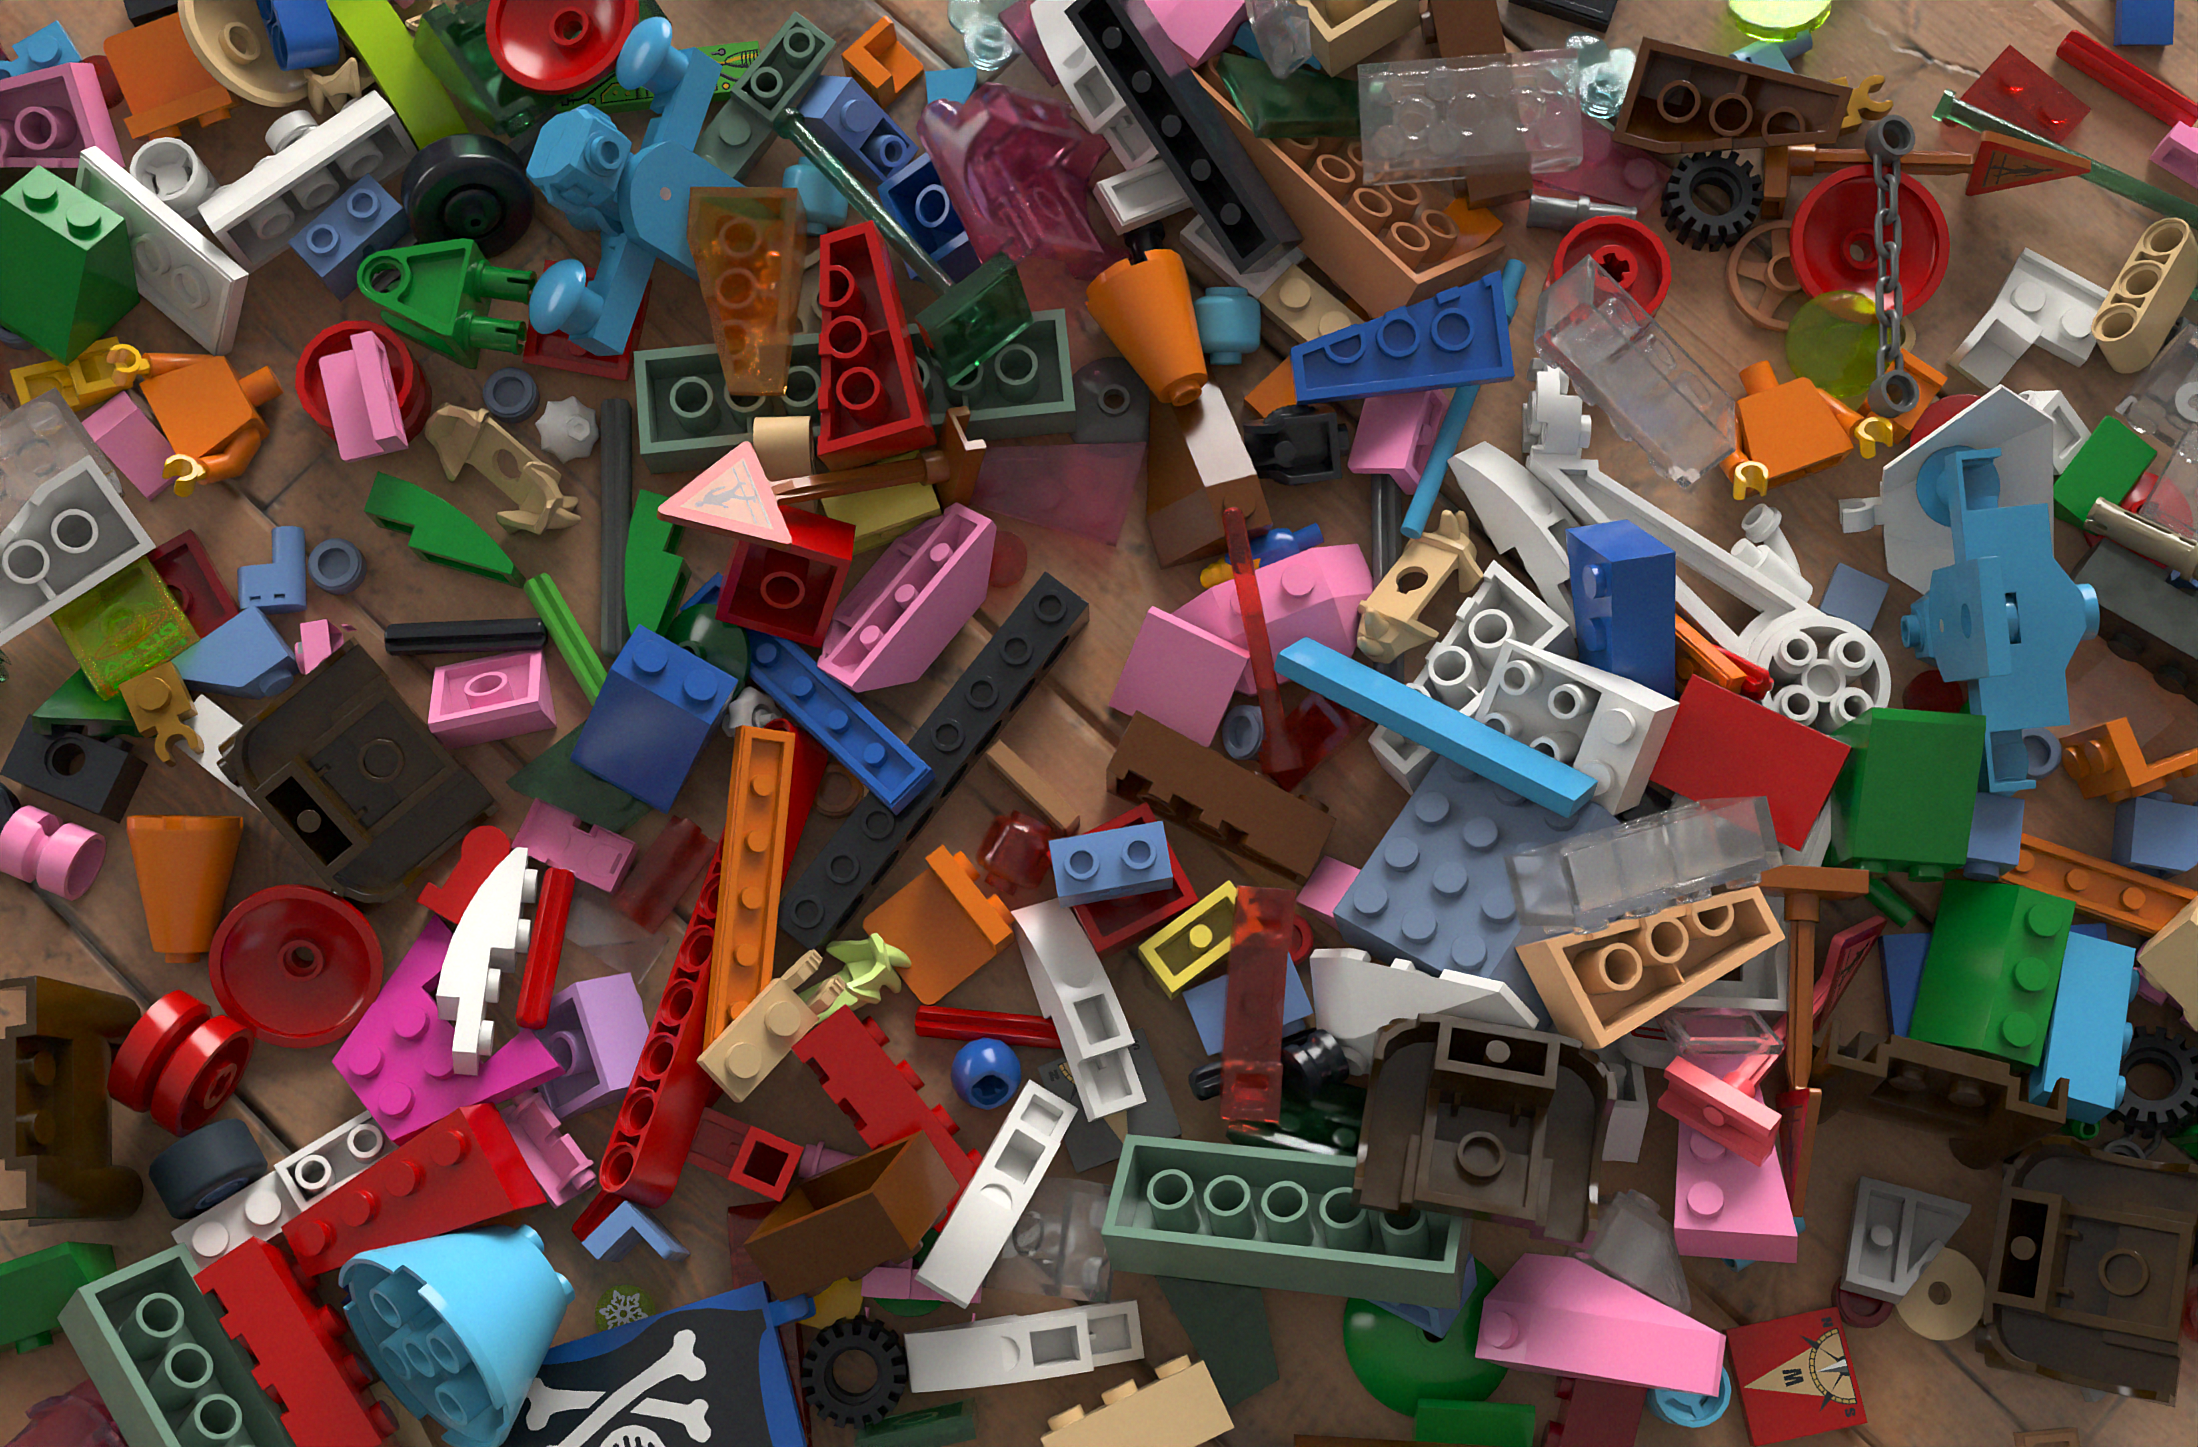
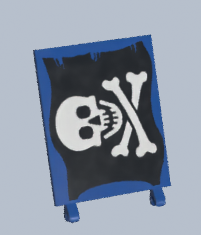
M760 1281L551 1347L542 1362L507 1439L499 1447H807L778 1327L814 1317L816 1314L814 1298H807L805 1294H801L783 1302L779 1300L771 1302L766 1281Z

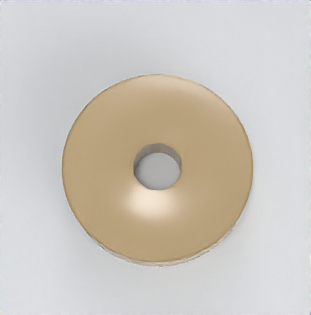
M1943 1247L1900 1303L1893 1305L1892 1313L1907 1331L1920 1338L1928 1340H1952L1959 1338L1971 1331L1982 1317L1985 1295L1984 1281L1979 1270L1970 1259L1956 1250ZM1934 1282L1940 1284L1944 1290V1298L1939 1304L1933 1303L1928 1295L1929 1287Z

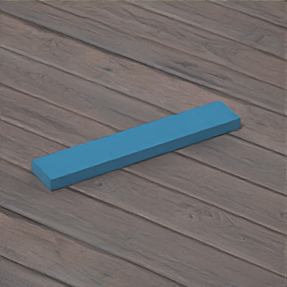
M1305 636L1277 655L1274 670L1277 673L1565 818L1573 815L1594 796L1598 780Z

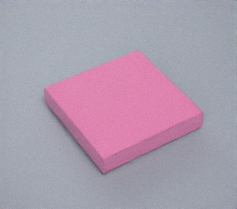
M1152 606L1146 614L1108 706L1132 717L1135 711L1138 710L1196 743L1210 748L1252 652Z

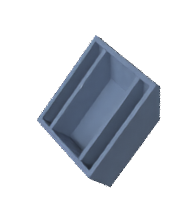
M1440 755L1332 913L1345 942L1360 950L1367 951L1369 955L1389 966L1392 965L1395 958L1411 961L1415 970L1422 971L1436 978H1439L1443 970L1447 969L1504 982L1539 1019L1534 1030L1548 1032L1553 1024V1020L1515 947L1620 920L1658 862V859L1647 846L1610 812L1592 800H1589L1569 818H1565Z

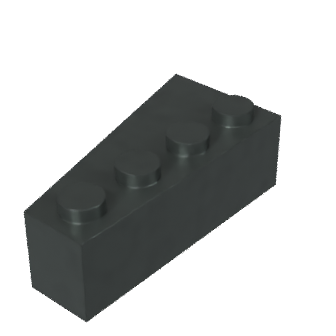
M2106 537L2084 554L2069 575L2075 585L2088 583L2096 593L2100 612V624L2097 635L2108 642V648L2116 656L2129 662H2136L2154 675L2155 682L2160 687L2174 694H2182L2198 706V590L2191 588L2177 589L2170 585L2172 581L2171 573Z

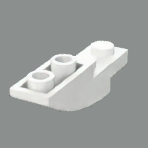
M1036 0L1032 3L1030 10L1042 45L1061 84L1091 133L1104 136L1126 171L1162 158L1064 11L1076 0Z
M1486 441L1449 458L1447 462L1456 476L1458 485L1465 492L1482 522L1485 533L1492 540L1498 553L1502 554L1514 547L1516 548L1524 562L1526 571L1533 578L1547 605L1570 625L1573 637L1576 638L1565 529L1580 527L1554 494L1529 470Z
M516 847L493 870L478 889L456 928L442 966L436 994L438 1019L456 1021L452 1047L454 1074L478 1076L480 1055L491 1056L494 1021L485 1020L488 1002L498 1003L502 972L515 973L518 953L528 954L532 921L522 918L525 902L535 903L538 870L528 869V848Z
M1058 898L1011 911L1015 918L1011 925L1044 1019L1051 1017L1053 1019L1088 1122L1140 1106L1147 1102L1128 1047L1135 1043L1109 978L1087 935L1069 907L1060 908Z
M1029 1079L914 1279L966 1309L1061 1145L1060 1141L1078 1108Z
M366 1110L274 1165L275 1171L173 1230L171 1234L177 1244L185 1243L200 1271L253 1236L275 1246L286 1239L281 1226L395 1151L399 1146L390 1140L371 1113Z
M1133 1298L1026 1316L1013 1314L977 1320L973 1324L971 1321L903 1333L911 1393L966 1389L1090 1372L1094 1371L1093 1367L1144 1358L1137 1300Z

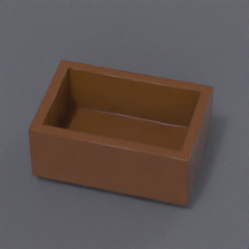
M921 1130L796 1182L742 1246L780 1302L803 1293L807 1298H812L829 1288L834 1281L845 1277L851 1282L856 1281L869 1274L878 1264L891 1260L894 1265H897L913 1257L923 1247L921 1238L928 1229L938 1224L947 1215L948 1211L945 1207L959 1190L960 1186L924 1130Z

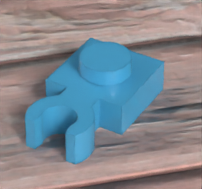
M56 20L12 46L19 58L12 62L0 61V80L69 62L85 63L66 30Z

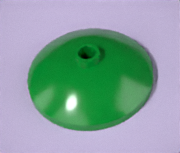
M1475 1257L1477 1285L1443 1339L1441 1338L1434 1343L1425 1338L1422 1328L1365 1299L1348 1297L1342 1326L1345 1352L1359 1382L1384 1406L1403 1415L1414 1417L1417 1400L1420 1398L1483 1402L1498 1388L1509 1368L1475 1358L1484 1298L1499 1282L1492 1271Z

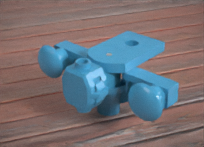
M662 17L648 18L633 28L622 47L615 66V74L619 84L626 90H633L643 86L655 94L650 109L657 114L662 113V117L650 119L639 152L636 155L630 152L632 142L617 130V127L611 122V118L591 104H583L569 112L557 114L542 126L526 169V176L536 187L541 189L547 198V202L563 211L567 220L574 228L582 232L600 231L602 255L594 281H589L587 287H585V268L580 261L564 259L550 266L537 281L530 297L528 312L531 325L540 334H549L560 329L569 334V341L596 356L623 354L656 257L725 299L731 300L756 285L780 215V208L693 153L723 66L696 47L677 50L671 46L672 26L667 19ZM717 219L723 223L726 230V240L723 246L717 243L713 233L714 224Z
M1955 445L1942 448L1933 453L1920 468L1916 481L1917 498L1924 512L1935 522L1951 527L1955 564L1933 570L1930 590L1910 605L1911 615H1904L1901 618V638L1905 648L1915 649L1916 659L1939 668L1944 682L1967 681L1970 714L1986 716V732L1977 792L2011 797L2018 790L2036 788L2035 780L2026 779L2029 758L2025 744L2022 741L2021 729L2070 725L2065 669L2079 642L2096 638L2100 624L2099 604L2093 587L2088 583L2075 585L2054 559L2048 503L1998 508L2000 479L1993 464V459L2002 456L2001 447L1977 450L1968 446Z

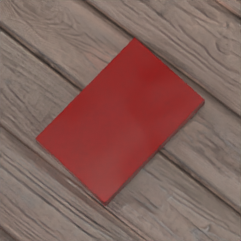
M1692 674L1680 697L1679 708L1649 780L1802 852L1854 748Z

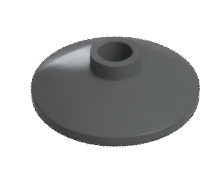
M1106 357L1094 360L1080 368L1072 376L1077 432L1068 433L1071 439L1086 452L1107 459L1127 458L1149 447V387L1129 362L1122 357ZM1113 394L1119 395L1124 400V403L1117 409H1111L1104 403L1106 397Z

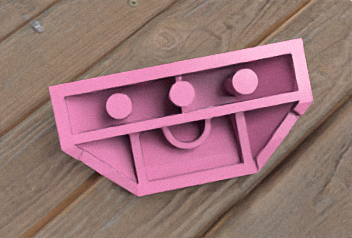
M956 502L944 509L943 515L927 519L898 536L835 609L823 642V655L819 656L817 667L856 693L917 681L986 599L997 528L994 522Z
M1358 544L1311 548L1211 587L1171 613V615L1252 652L1235 692L1253 697L1293 681L1274 670L1275 662L1279 652L1305 636L1352 658L1357 646L1356 639L1361 618L1357 607L1361 600L1366 601L1374 591V579Z

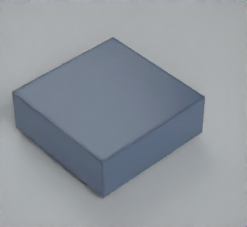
M1839 562L1833 569L1817 609L1827 616L1849 621L1868 634L1872 629L1890 584Z

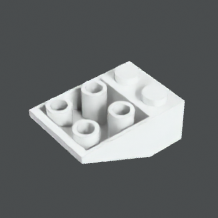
M1505 639L1474 719L1598 780L1594 796L1591 800L1602 805L1614 816L1639 805L1680 703L1630 679L1512 639Z

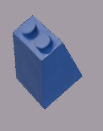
M638 624L607 674L570 757V761L667 815L720 729L738 679Z

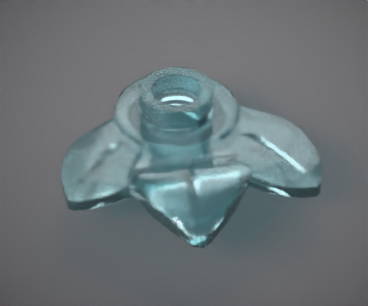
M1026 0L948 1L947 16L949 24L964 36V50L969 61L974 66L983 70H996L1007 63L1013 54L1031 53L1042 45L1033 17L1025 16Z
M1580 31L1570 33L1565 41L1564 60L1538 65L1536 68L1538 78L1558 98L1580 100L1582 109L1593 117L1610 118L1615 116L1622 108L1636 62V54L1629 47L1609 50L1605 42L1595 34Z

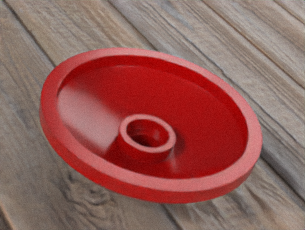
M491 0L486 17L488 47L498 67L520 87L545 95H562L577 92L597 83L615 68L618 56L627 37L638 24L639 1ZM582 30L577 37L572 39L573 35L577 31Z
M1872 164L1851 166L1839 170L1812 188L1795 213L1789 237L1791 264L1795 276L1807 296L1819 308L1831 316L1858 325H1879L1875 312V286L1878 281L1879 254L1874 244V219L1877 214L1878 187L1874 181V166ZM1882 166V178L1887 174H1892L1891 167ZM1901 171V180L1898 186L1897 214L1901 219L1902 231L1898 281L1902 287L1903 318L1926 303L1939 287L1948 265L1950 238L1944 214L1935 198L1920 182ZM1885 192L1886 208L1890 209L1889 192ZM1893 223L1883 226V245L1889 241L1893 242ZM1851 245L1859 246L1864 254L1862 261H1857L1851 256ZM1886 259L1887 276H1891L1890 259ZM1894 290L1888 294L1884 293V313L1890 309L1894 310Z
M279 885L263 889L245 898L222 921L214 935L209 952L208 966L211 986L224 1012L228 1017L253 1030L255 1038L280 1047H318L334 1042L349 1034L355 1029L371 1004L376 1002L383 982L384 959L382 948L368 920L355 906L333 892L310 885ZM306 947L310 949L314 959L310 961L302 960L298 957L296 948Z

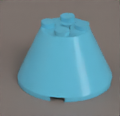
M494 1224L364 1251L348 1260L340 1270L339 1286L343 1288L349 1284L352 1299L350 1303L343 1307L349 1326L366 1358L388 1389L418 1421L428 1414L448 1430L441 1438L453 1447H499L504 1443L565 1316L567 1305L575 1300V1292L572 1285L562 1274L554 1271L551 1264L542 1254L544 1244L540 1236L526 1224H521L516 1229L503 1224Z

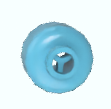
M799 157L798 164L785 169L779 210L784 219L796 223L795 233L820 237V235L827 234V228L839 227L845 223L851 180L847 174L839 170V162L817 157Z
M1206 288L1205 296L1194 301L1193 306L1202 351L1205 354H1210L1211 365H1241L1242 354H1250L1259 348L1261 307L1256 299L1248 297L1247 288Z

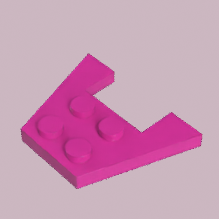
M436 913L380 991L376 1002L371 1004L331 1061L386 1135L399 1147L459 1107L494 1102L497 1105L567 1073L531 1029L525 1028L486 1062H483L480 1058L478 1076L454 1074L452 1047L455 1026L450 1020L438 1019L437 1003L429 994L439 985L442 966L454 932Z

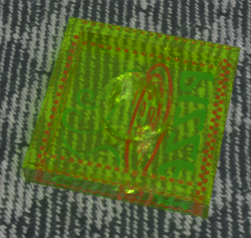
M145 554L49 615L96 693L105 701L121 692L119 684L166 663L201 640L159 572Z

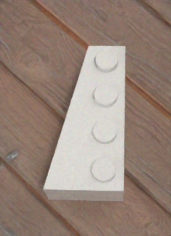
M1495 560L1491 562L1483 574L1484 582L1473 598L1467 597L1455 614L1457 621L1441 643L1436 641L1425 657L1427 664L1416 680L1406 685L1473 719L1505 639H1512L1571 660L1579 656L1570 625ZM1380 724L1368 739L1381 767L1411 796L1440 756V754Z

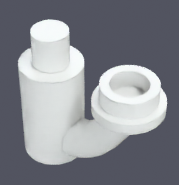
M1763 503L1756 505L1745 515L1741 524L1749 540L1746 538L1739 540L1732 547L1731 555L1807 602L1812 595L1813 587L1801 576L1795 554L1778 526L1782 518L1781 512L1775 507H1768ZM1762 541H1763V543H1764V545H1760V546H1757V547H1755V546L1752 544V543H1759V542H1762Z

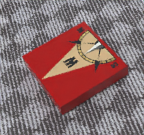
M1838 1306L1722 1329V1334L1726 1336L1725 1346L1750 1446L1757 1447L1868 1423Z

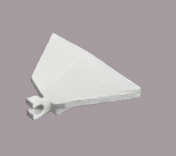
M2001 384L1884 466L1882 481H1880V497L1838 500L1839 521L1842 524L1843 533L1866 531L1874 527V525H1881L1888 573L1923 595L1930 590L1933 570L1955 564L1951 527L1943 526L1932 520L1922 509L1916 493V481L1920 468L1933 453L1942 448L1955 445L1968 446L1977 450L2001 447L2002 456L1993 459V464L2000 479L1998 508L2048 503L2054 557L2053 420L2044 411Z

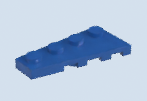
M1501 270L1482 276L1481 280L1458 288L1455 286L1435 294V297L1406 307L1404 305L1388 311L1379 318L1360 325L1357 323L1290 348L1289 355L1296 406L1512 381L1515 374Z

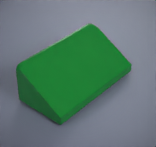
M2106 415L2053 485L2054 517L2097 537L2099 534L2083 528L2084 522L2088 519L2086 517L2095 501L2099 497H2103L2120 507L2157 457V451L2120 421Z
M1420 1398L1417 1400L1412 1425V1441L1502 1447H1533L1535 1406L1532 1404Z

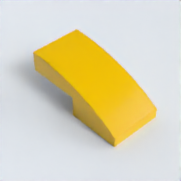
M117 336L95 341L67 367L57 360L10 370L11 379L27 426L86 409L116 396L122 390L127 391L132 388L133 382L127 386H118L111 379L115 368L128 367L123 363L111 364L106 362L109 350L114 345L119 344Z

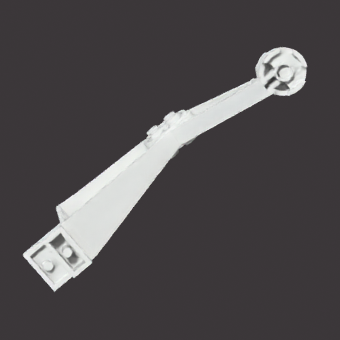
M1532 358L1530 360L1526 379L1527 381H1536L1535 391L1529 392L1527 403L1522 405V453H1530L1526 457V469L1554 494L1580 526L1627 519L1676 551L1677 560L1761 612L1737 636L1676 575L1675 613L1706 640L1767 669L1770 673V678L1774 680V685L1784 687L1773 697H1771V693L1768 691L1763 700L1753 702L1807 727L1815 720L1818 731L1829 737V734L1869 708H1887L1891 692L1890 671L1882 650L1870 635L1849 621L1827 616L1598 470V460L1581 459L1582 448H1588L1590 443L1591 417L1590 415H1581L1582 396L1566 395L1569 385L1568 363L1545 358ZM1815 642L1828 644L1817 656ZM1859 677L1861 678L1863 690L1856 687H1848ZM1675 793L1671 799L1673 801L1671 806L1645 843V846L1657 856L1658 862L1620 920L1695 901L1651 899V897L1685 846L1698 847L1730 818L1718 812H1707L1709 808ZM1830 797L1802 852L1772 838L1758 849L1781 850L1776 864L1821 867L1831 840ZM1764 896L1785 939L1740 965V981L1715 980L1655 1017L1684 1020V1013L1743 1016L1744 1023L1763 1024L1787 1013L1789 923L1784 922V897ZM1553 1022L1548 1032L1560 1034Z

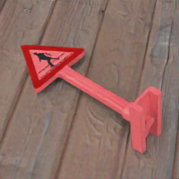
M1876 915L1835 934L1832 938L1823 973L1816 984L1813 985V1029L1819 1032L1885 928L1888 920ZM1787 1013L1779 1019L1736 1071L1728 1072L1721 1080L1677 1055L1664 1071L1663 1077L1669 1080L1668 1089L1658 1099L1657 1107L1756 1166L1761 1167L1772 1154L1782 1115L1753 1098L1756 1094L1755 1088L1786 1053Z

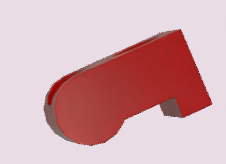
M490 825L479 826L471 830L462 842V857L442 889L428 882L416 901L458 925L478 889L493 870L514 850L511 848L513 840L499 828Z

